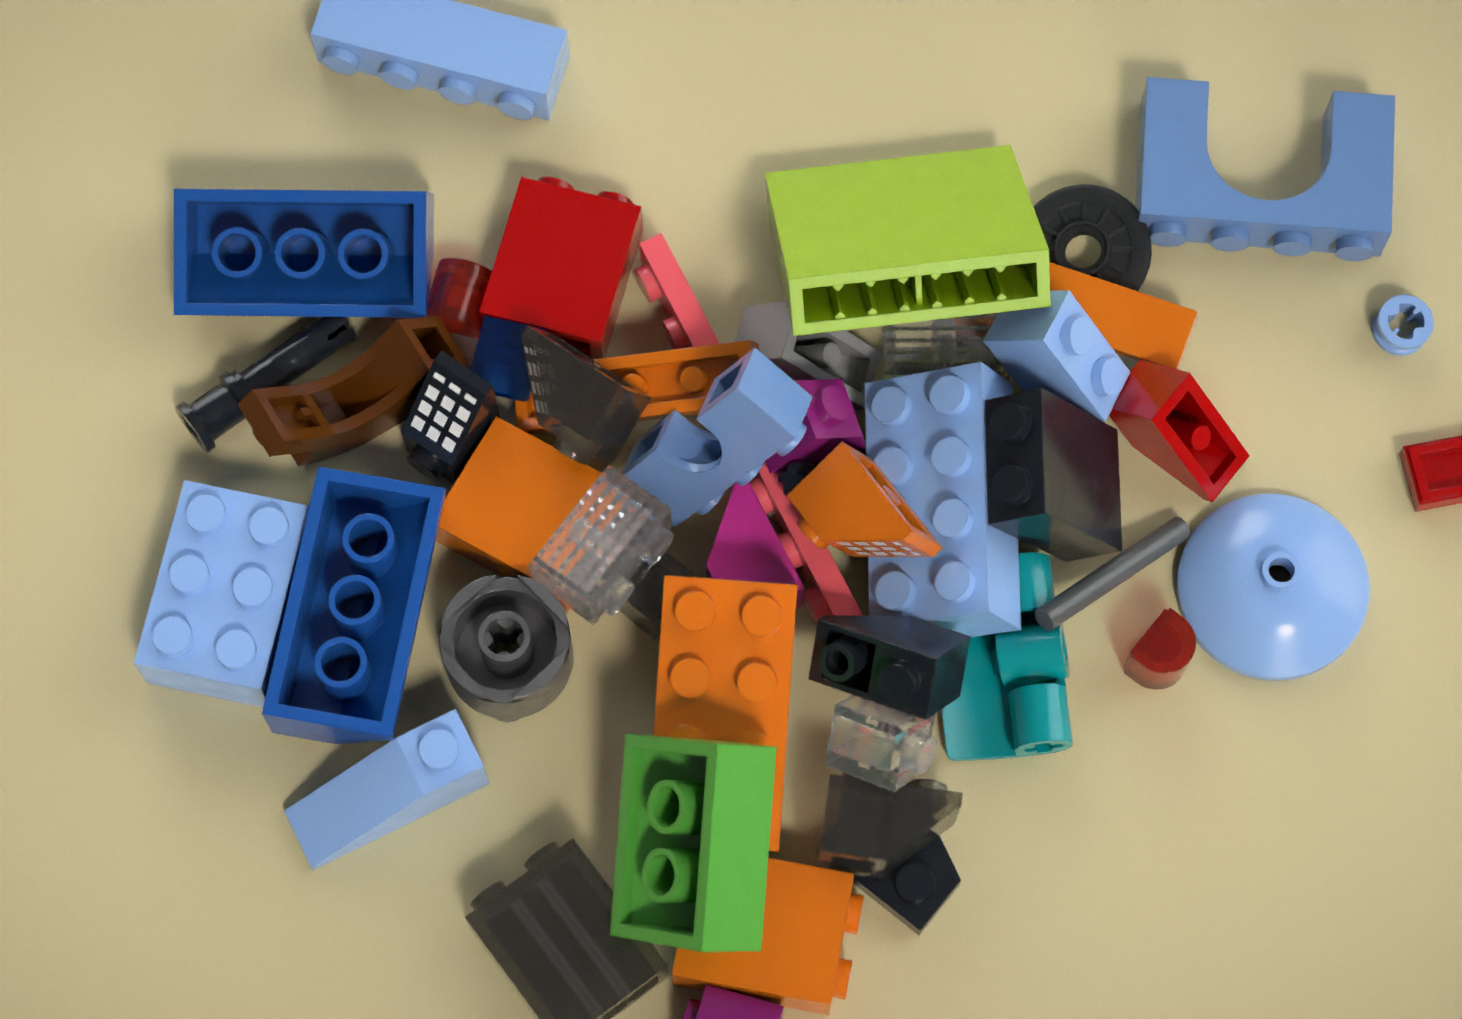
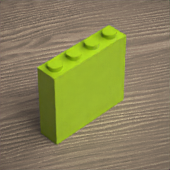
M1011 145L765 173L769 229L793 336L1051 307L1049 248Z

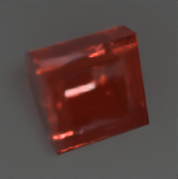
M441 259L430 289L427 317L438 316L446 330L450 333L483 340L485 332L479 311L492 271L483 265L465 259Z
M1172 608L1164 609L1130 651L1123 667L1125 669L1124 674L1137 684L1148 689L1160 690L1176 684L1184 675L1196 648L1195 633L1189 622Z

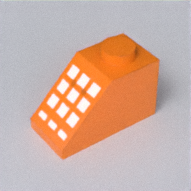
M841 442L787 495L802 515L797 520L798 527L820 549H825L828 545H831L852 557H934L942 549V546L874 460L844 442Z

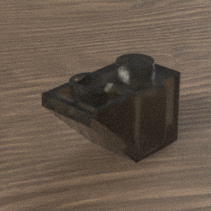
M851 769L844 771L842 775L830 774L825 793L816 867L853 873L860 876L883 878L955 824L962 805L963 793L947 791L948 787L946 784L931 779H913L908 782V785L884 782L879 774L867 770Z

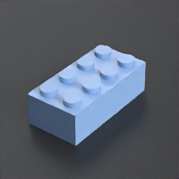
M983 362L865 383L866 456L874 460L942 546V549L934 557H868L869 616L914 617L971 637L1021 630L1018 539L988 525L985 400L1013 394V384Z

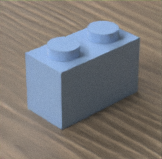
M1069 290L1050 291L1051 307L997 313L983 342L1022 392L1043 388L1097 419L1106 422L1130 371Z

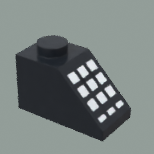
M441 351L434 359L401 430L406 450L409 453L406 457L407 461L430 480L437 481L442 476L454 484L495 417L500 418L494 386Z

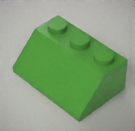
M625 734L610 936L698 952L761 951L777 747L731 741Z

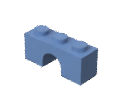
M753 348L714 379L696 418L709 431L693 425L678 411H672L636 440L617 480L673 527L678 526L695 512L701 516L705 515L719 502L725 490L734 483H737L739 486L746 485L757 475L765 460L775 453L785 456L796 447L806 432L807 427L802 422L813 397L757 348Z

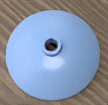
M1270 493L1249 495L1235 499L1217 508L1204 518L1193 531L1183 549L1177 570L1176 591L1183 620L1195 641L1208 655L1236 673L1261 680L1280 681L1297 679L1320 671L1333 663L1347 650L1359 633L1365 620L1369 604L1370 584L1367 566L1360 548L1349 531L1334 516L1309 501L1289 495ZM1273 565L1285 567L1289 571L1291 579L1287 582L1275 581L1269 574V567Z

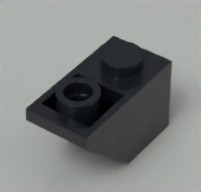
M823 615L817 621L808 679L927 720L960 697L971 636L914 617Z

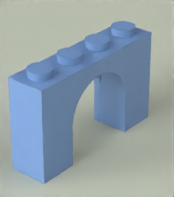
M1147 77L1140 102L1135 207L1139 211L1138 221L1147 224L1151 243L1163 247H1175L1185 242L1210 243L1213 248L1228 252L1241 251L1248 246L1273 248L1274 252L1284 256H1302L1310 251L1335 253L1338 258L1347 261H1363L1372 256H1381L1392 233L1394 95L1333 91L1323 115L1320 179L1311 188L1297 196L1282 200H1262L1242 194L1228 185L1217 173L1210 160L1207 148L1209 81Z

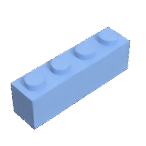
M322 0L310 33L317 60L337 73L353 75L359 71L380 77L385 83L399 89L411 90L417 86L439 92L442 97L451 102L470 105L475 101L495 106L503 114L520 120H529L532 116L550 120L570 58L566 29L452 0Z

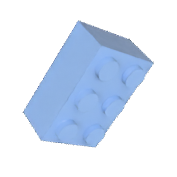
M184 480L134 660V665L148 684L259 707L264 706L309 505Z

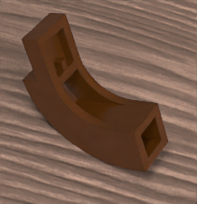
M438 316L397 319L369 349L339 370L303 384L252 389L238 406L252 427L255 438L264 447L269 457L291 454L296 464L302 466L323 461L355 449L406 421L430 367L441 351L467 368L469 364Z

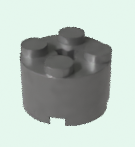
M496 575L481 577L462 588L452 598L444 611L439 638L442 661L454 691L473 710L496 718L499 721L513 722L543 710L564 690L574 665L570 628L560 601L540 582L523 576H518V578L497 577ZM501 640L509 646L517 642L519 649L512 654L506 651L497 654L495 644Z

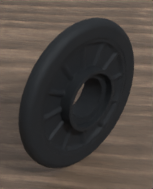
M1082 184L1058 189L1034 205L1035 213L1049 248V262L1135 291L1140 289L1150 268L1152 244L1147 224L1138 221L1139 211L1129 200L1111 189ZM1087 235L1093 237L1101 246L1099 259L1093 265L1079 268L1069 263L1065 256L1068 243L1077 236Z

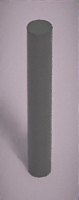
M1180 517L1172 518L1036 609L1035 617L1038 624L1047 631H1052L1187 540L1191 534L1189 526Z

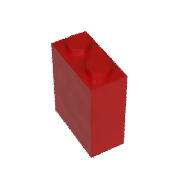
M521 177L479 311L483 333L585 360L605 358L643 233L642 207L635 205L628 197L615 192L603 191L598 193V195L574 190L569 183L554 177H541L538 181Z

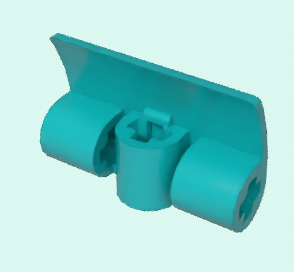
M1035 552L1019 553L1021 630L970 638L960 697L942 709L946 753L951 761L993 760L1044 755L1067 750L1073 745L1065 678H1069L1070 674L1069 659L1063 625H1059L1052 631H1047L1038 624L1035 617V610L1055 597L1051 560L1047 554Z

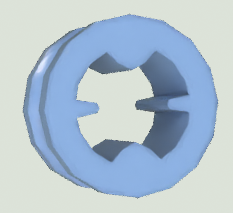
M1403 294L1394 296L1383 304L1373 319L1371 330L1374 340L1381 349L1390 354L1403 356L1414 353L1428 340L1433 332L1434 319L1432 311L1424 301L1416 296ZM1398 312L1409 315L1406 320L1407 323L1414 319L1417 324V328L1410 333L1407 339L1397 336L1399 328L1393 331L1389 328L1388 323L1393 321Z

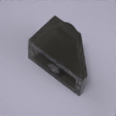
M527 325L521 335L538 425L557 437L553 447L572 460L586 465L589 458L613 463L649 403L651 396L557 335Z

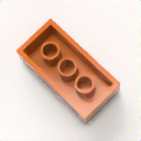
M664 575L653 736L731 741L777 747L769 851H779L798 584Z

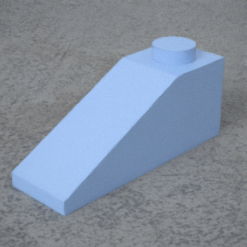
M454 709L394 738L285 809L284 812L311 869L315 870L490 783L484 765L457 710Z

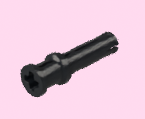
M320 317L241 373L235 370L224 372L218 377L219 384L191 404H187L184 401L174 407L175 411L191 436L208 453L216 447L215 440L246 419L238 404L252 389L289 385L347 343L356 340L357 336L351 326L345 327L344 324L348 322L345 317Z

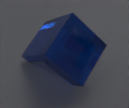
M484 316L470 370L492 384L496 396L522 402L528 401L533 388L532 381L535 380V376L530 373L529 363L534 364L535 374L537 373L536 364L545 366L547 363V359L541 355V351L546 352L548 359L549 345L546 329ZM525 347L531 348V354L526 353ZM533 349L538 350L539 356L534 355Z

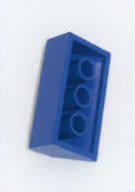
M174 189V315L427 317L434 258V194L427 191Z
M318 466L262 715L272 733L332 744L393 740L444 505L445 488Z

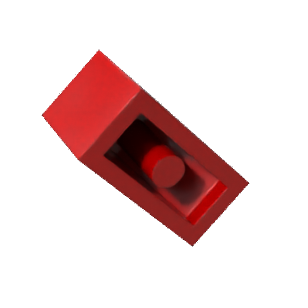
M1140 359L1130 370V374L1109 414L1110 418L1133 448L1202 499L1213 503L1250 455L1190 372Z

